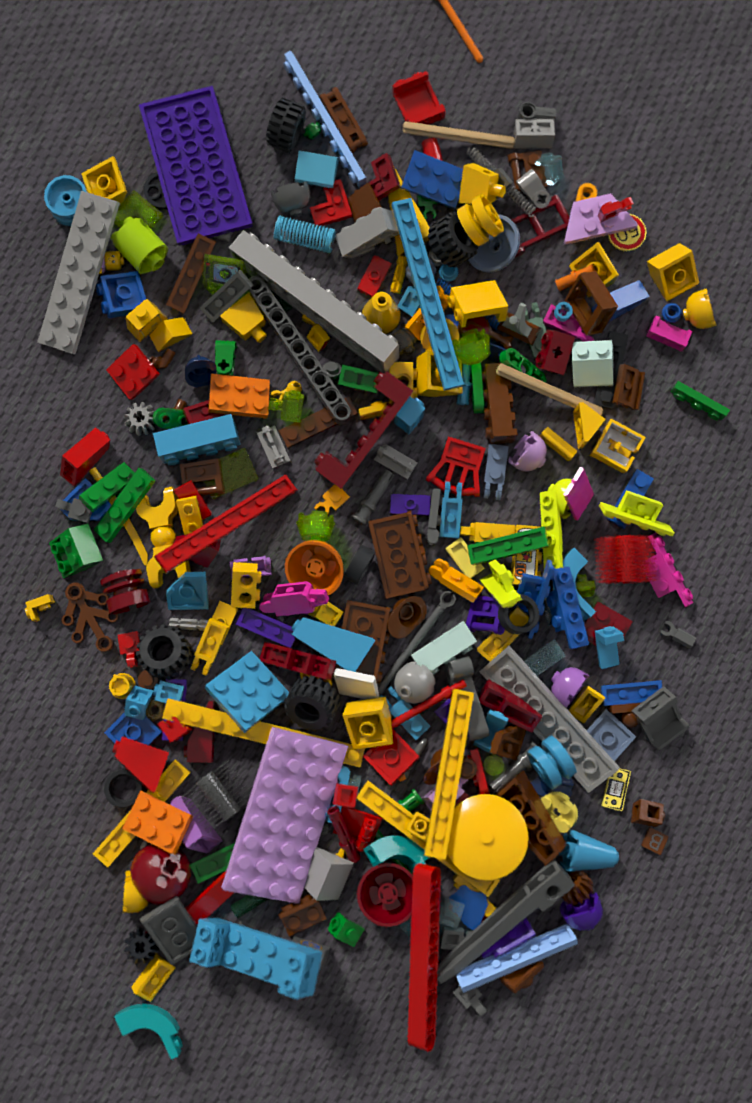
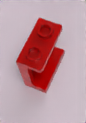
M427 71L415 73L412 77L405 80L400 79L392 85V94L405 122L430 125L445 119L446 110L444 105H440L428 80L429 74Z

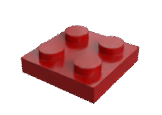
M132 344L106 369L129 400L137 397L160 375L136 344Z
M392 729L393 744L372 747L363 755L391 786L421 758L394 729Z

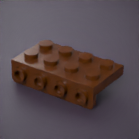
M407 511V513L368 521L386 599L428 590V585L432 584L430 574L425 573L424 565H427L425 553L421 554L419 546H422L423 543L421 535L416 534L415 527L418 526L416 514L412 515L411 511Z
M347 600L342 629L375 639V643L356 672L375 676L376 683L380 684L382 672H379V666L384 664L386 652H382L383 645L388 644L390 633L386 632L392 612H390V607ZM337 664L335 665V669H334L333 676H332V679H334V680H335V677H334L335 670H336L337 668H338V669H343L342 667H340V666L337 665Z

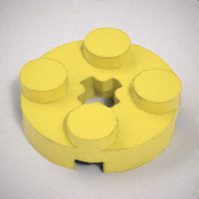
M550 792L544 795L541 801L559 832L566 833L577 821V807L569 801L570 797L566 794ZM555 808L558 809V812L561 813V815L557 816L554 813Z

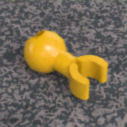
M291 381L286 389L282 391L275 390L271 392V395L273 397L280 395V398L275 401L279 406L283 404L286 397L290 395L298 396L302 391V386L297 381Z

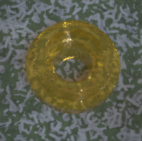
M151 700L146 708V716L151 720L162 718L164 704ZM153 706L159 708L158 713L154 714L152 712Z

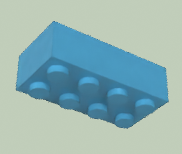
M232 414L153 433L158 456L164 464L168 463V465H176L180 463L179 460L186 458L188 461L199 458L198 455L202 454L212 456L222 449L232 451L237 449L238 445H241Z

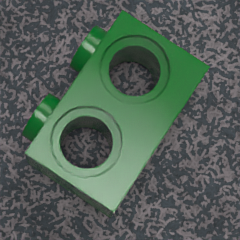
M342 365L338 384L377 393V389L374 388L376 383L373 381L379 373Z

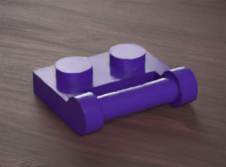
M478 596L474 603L471 602L466 621L470 632L479 630L493 632L498 635L504 633L505 630L498 619L500 604L494 597ZM477 617L495 619L494 624L477 622Z

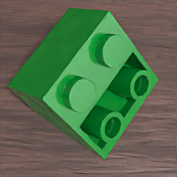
M89 524L68 528L49 542L51 552L55 556L63 579L94 567L103 561Z

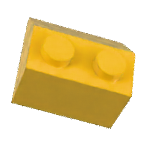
M680 243L647 261L650 276L666 301L699 284L693 251Z
M426 351L416 357L417 395L440 397L463 393V387L443 390L433 351ZM456 355L462 375V355Z
M386 697L347 702L343 718L353 750L393 744L391 713Z

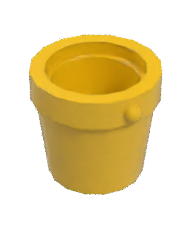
M126 673L114 674L109 683L112 695L119 699H127L133 687L136 686L134 678Z

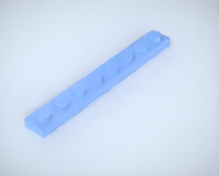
M292 51L285 53V62L283 64L287 73H292L294 76L293 82L297 89L301 88L303 92L302 97L306 105H311L314 119L321 122L322 132L331 139L330 145L333 151H338L341 156L339 160L344 168L347 167L350 171L348 173L350 180L353 184L357 183L359 188L366 184V177L298 61Z

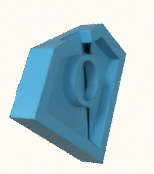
M185 572L167 589L168 610L208 609L206 572Z

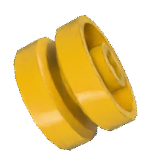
M483 194L472 199V206L465 204L457 209L461 225L477 246H482L488 242L489 235L496 237L504 231L498 213Z

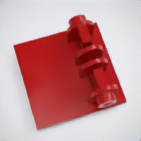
M342 806L341 814L350 835L356 840L357 850L363 852V849L368 844L373 843L382 818Z

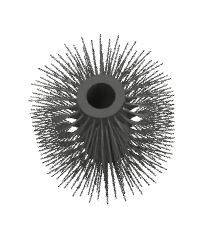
M228 761L219 766L215 771L208 773L192 789L184 794L186 796L198 787L199 789L185 799V801L200 790L201 793L189 803L203 794L204 796L195 804L206 797L207 799L203 803L207 800L210 803L205 807L211 804L224 822L241 809V806L236 803V799H233L234 795H230L232 791H227L230 787L225 788L233 779L224 786L222 785L231 775L222 782L219 781L232 769L220 778H217L230 765L218 774H214Z

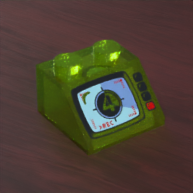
M205 254L203 285L205 289L215 294L239 270L247 277L244 260Z

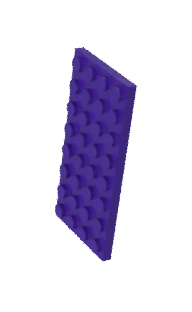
M213 86L139 104L178 246L193 243L198 233L207 238H212L253 227Z

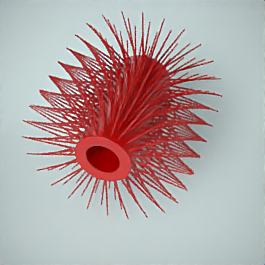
M629 534L614 538L612 536L602 538L607 539L604 540L607 543L600 544L601 546H597L595 549L604 552L605 556H600L595 561L599 562V564H606L602 565L606 568L599 569L596 574L606 573L605 575L597 576L603 577L601 579L606 581L598 583L637 584V582L656 581V578L648 579L657 576H648L652 569L643 570V568L656 567L654 564L657 562L647 563L648 560H644L649 559L650 557L648 556L653 555L651 552L656 551L653 548L646 550L645 548L648 545L645 543H651L650 540L656 537L648 535L649 537L644 538L642 535L638 537Z

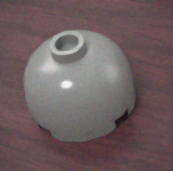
M410 662L404 665L398 671L394 680L397 695L402 700L412 704L421 703L428 699L434 693V685L436 684L433 673L425 665H417V662Z

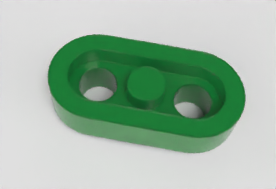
M158 408L153 414V422L160 428L172 429L189 425L187 420L184 424L181 423L182 418H185L181 409ZM167 416V420L163 422L162 418Z

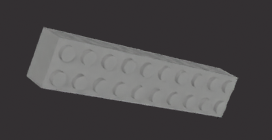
M244 230L229 247L236 265L240 266L242 270L252 277H261L273 293L313 322L319 324L328 334L378 371L384 373L390 370L394 362L399 359V344L392 335L387 336L377 324L369 323L362 313L354 312L344 300L339 301L331 290H324L316 279H309L301 268L293 267L289 264L290 262L283 255L278 256L274 253L275 251L268 244L263 245L259 242L260 240L253 233L248 234Z

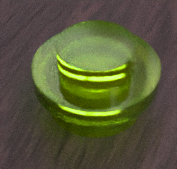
M490 755L484 760L483 766L488 774L498 775L503 771L504 762L499 756Z

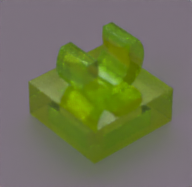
M586 574L578 575L576 588L582 598L593 596L596 588L595 582L587 581Z

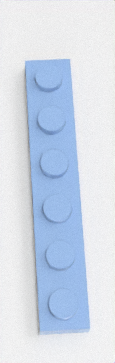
M565 924L530 939L501 957L495 958L492 955L466 966L456 974V978L464 993L578 944L570 926Z

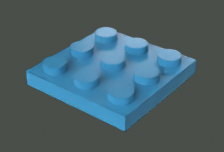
M252 651L205 685L207 692L244 733L280 706L289 694V691Z

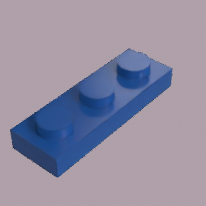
M636 469L616 502L615 507H618L626 490L644 496L654 478ZM607 518V520L622 529H625L627 526L619 518Z
M662 680L600 686L601 695L605 697L602 706L641 703L662 688Z

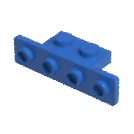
M547 560L542 577L522 573L517 590L518 594L526 595L534 600L541 616L545 607L543 604L544 598H548L550 586H548L550 579L553 580L555 576L552 560ZM516 603L512 607L513 611L516 606H519L529 615L527 608L522 603ZM539 621L536 627L527 632L528 638L532 639L534 633L538 632Z
M570 567L555 569L553 579L555 590L549 592V596L546 599L552 615V625L555 627L556 632L565 630L570 649L587 646L589 641Z

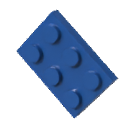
M414 150L401 189L455 209L460 196L463 169Z

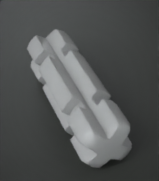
M170 618L169 620L170 626H173L175 629L180 628L181 630L199 629L204 631L208 620L198 621L197 619L181 618L179 620L178 618Z

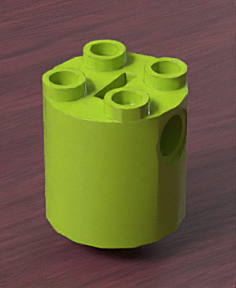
M126 218L123 226L110 237L113 245L140 274L156 271L164 264L168 247L141 218Z

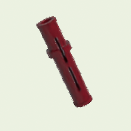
M330 807L327 810V814L340 840L339 845L345 851L348 860L356 863L361 859L355 846L356 841L350 835L339 807Z

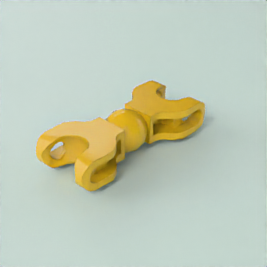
M172 486L164 489L161 505L151 507L149 498L145 495L136 508L137 514L145 519L149 524V529L153 530L150 539L155 548H153V557L149 560L146 570L149 584L154 589L162 586L164 573L154 556L171 546L176 538L175 532L171 527H173V518L178 513L176 503L178 497ZM188 560L175 568L178 579L185 572H191Z

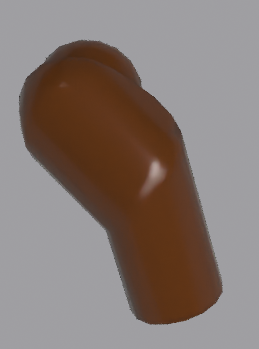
M168 348L163 356H152L148 360L156 370L164 369L169 366L176 353Z

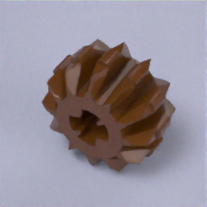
M584 871L568 872L575 886L561 898L567 904H573L574 906L578 902L583 904V901L590 899L589 895L594 893L592 888L593 882Z

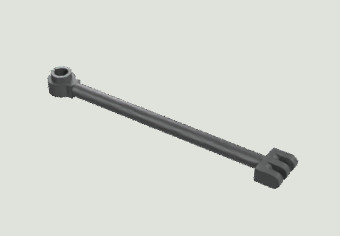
M445 591L441 594L439 605L377 686L379 697L446 607H451L455 603L456 598L454 594L451 596L450 603L444 602V597L449 596L450 591Z

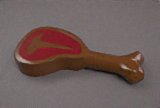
M484 316L467 319L466 327L461 328L458 323V331L464 337H489L501 343L504 349L512 348L513 336L505 337L492 331L488 320Z

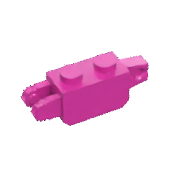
M307 581L280 584L276 586L273 593L264 595L263 602L259 606L262 612H275L276 616L308 614L314 612L316 606L327 604L329 596L325 589H314L312 584Z

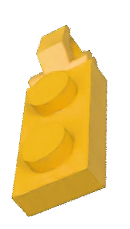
M476 522L471 523L470 527H460V536H470L469 541H474V543L515 534V525Z

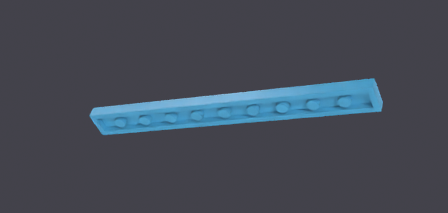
M412 199L392 202L393 213L443 390L463 387L464 382Z

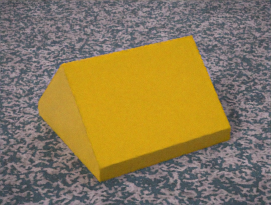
M114 156L81 173L88 193L120 203L119 205H122L127 190Z
M599 242L569 265L572 271H578L593 265L606 288L614 284L619 276ZM589 291L587 292L588 297L592 296Z
M579 402L573 411L578 449H582L606 419L584 402Z

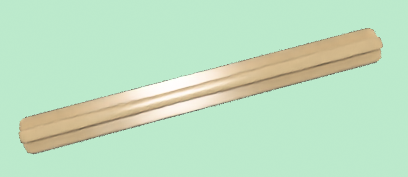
M404 122L403 133L509 149H512L515 143L514 137L413 122Z
M500 364L497 368V375L572 408H576L579 402H584L599 415L603 413L602 407L505 364Z

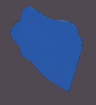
M466 885L460 886L458 891L449 897V901L453 905L452 911L457 913L461 921L468 928L475 930L481 924L488 906L486 895L481 892L472 891Z

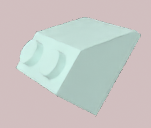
M612 340L573 343L572 367L574 387L613 386Z

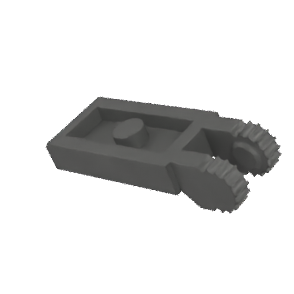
M441 489L432 490L426 539L431 546L436 545L439 540V532L436 526L441 524V514H438V508L442 507V499L444 495H440Z

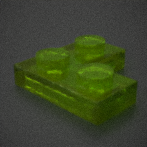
M133 190L120 204L114 224L121 228L126 218H141L152 229L163 217V213Z

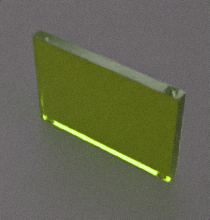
M245 448L220 458L225 494L251 482H256L259 479ZM215 480L205 481L206 487L216 485ZM218 493L210 494L212 499L224 495H218Z

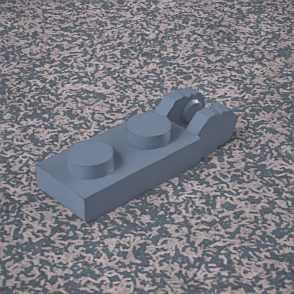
M488 445L484 477V498L490 496V484L497 485L496 500L501 499L508 446Z

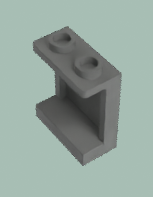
M664 686L632 710L646 739L657 750H661L690 728L689 724L681 717L676 703H678L676 696Z

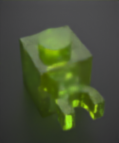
M290 390L285 392L283 400L270 398L268 409L281 410V420L300 423L304 395L299 391Z

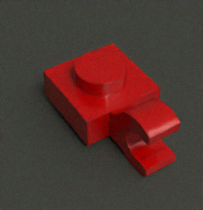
M138 631L117 635L120 654L127 655V666L130 668L137 667L136 651H140L137 648V644L140 643Z

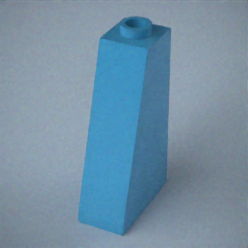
M304 617L301 621L297 619L291 628L294 631L292 633L293 636L328 659L337 661L336 664L343 669L356 672L375 643V639Z

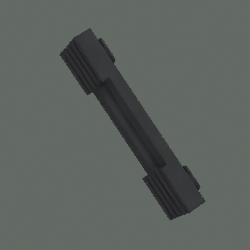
M609 331L607 340H612L613 353H618L611 389L597 386L593 404L610 410L614 407L613 398L619 365L623 364L629 336L627 334Z

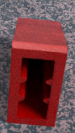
M95 427L62 455L60 475L73 487L82 480L109 449L110 439L108 435Z
M122 737L121 741L116 740L112 752L116 753L114 758L147 790L155 793L169 752Z

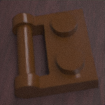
M541 150L520 154L511 153L508 155V162L511 163L514 186L515 189H518L517 192H522L516 184V181L521 178L518 164L520 161H523L525 174L530 169L534 170L545 189L548 188Z
M220 459L180 464L182 485L190 480L193 483L215 480V486L197 488L200 495L225 494Z

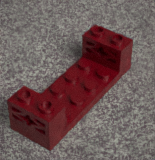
M388 371L380 372L373 382L376 383L374 388L392 400L391 404L387 402L380 411L382 413L380 419L377 420L375 418L369 426L371 431L368 435L365 436L363 434L357 442L359 447L355 452L351 451L345 459L347 463L344 464L328 451L324 454L321 452L314 461V464H316L315 470L340 489L413 393L412 389Z

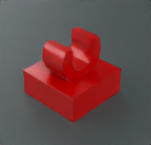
M336 783L333 804L355 808L358 787Z

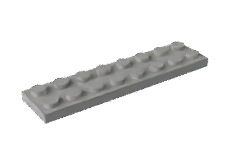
M81 191L38 343L76 354L119 208V202Z
M510 646L505 648L479 671L486 680L489 679L511 691L542 715V719L533 732L541 741L551 735L560 742L576 766L577 774L574 777L588 793L619 770L620 767L557 700L554 694Z

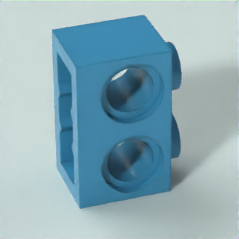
M410 396L394 417V423L407 434H410L424 417V403L418 398L413 399Z

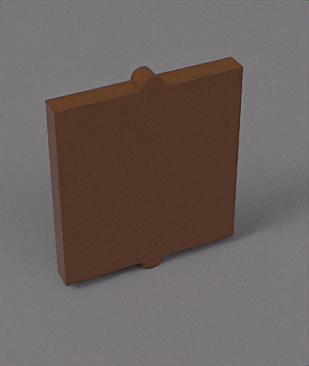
M370 183L365 184L359 190H355V193L347 198L355 223L358 218L366 217L373 209L381 207Z

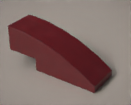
M489 679L479 693L481 704L501 712L508 718L509 722L531 733L542 719V715L524 700Z

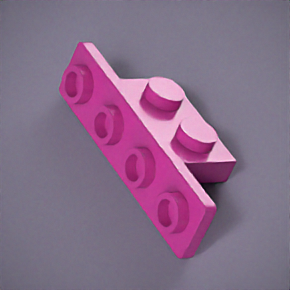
M657 533L650 535L656 537L650 541L657 554L646 560H648L647 563L653 561L657 563L654 564L656 567L643 568V570L652 569L648 576L657 575L656 577L648 578L657 579L656 581H650L656 595L660 598L676 590L684 606L691 605L693 603V595L688 588H685L683 584L684 579L680 571H676L673 565V557L664 548V540Z

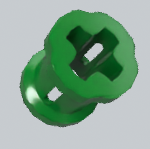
M414 789L411 790L412 793L405 799L398 801L410 813L418 805L425 803Z

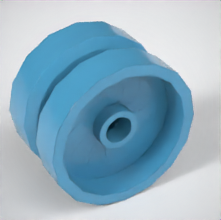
M62 175L54 178L48 183L44 193V200L51 214L59 223L65 226L72 225L81 191L87 192L84 184L73 176Z
M550 735L542 741V748L538 746L532 747L527 751V756L540 778L550 789L554 790L562 784V777L566 779L571 778L577 774V769L564 747L555 737Z

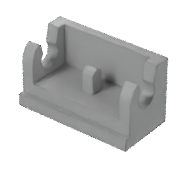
M516 119L514 148H552L555 137L554 119Z

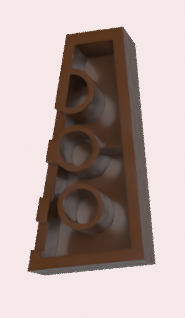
M501 363L485 364L484 370H482V382H485L483 396L487 408L484 409V420H488V428H485V437L489 439L490 444L513 443L517 437V429H513L516 420L515 412L510 410L513 408V395L509 393V390H511V380L496 373Z
M523 770L496 796L509 801L521 813L528 831L527 846L547 865L567 844Z

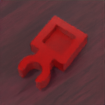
M631 197L625 198L621 202L616 201L612 203L610 201L603 204L598 213L600 222L619 215L620 212L632 209L631 205L634 203Z

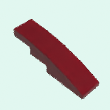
M264 642L259 658L261 662L329 681L332 679L337 662L332 659Z

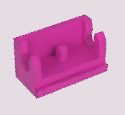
M656 316L653 319L647 337L682 352L688 344L692 331H685L660 320V317Z

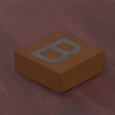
M649 827L641 846L661 855L669 836Z

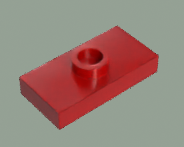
M374 255L357 290L373 297L380 289L392 263Z
M192 480L174 489L179 499L197 496L202 520L212 515Z

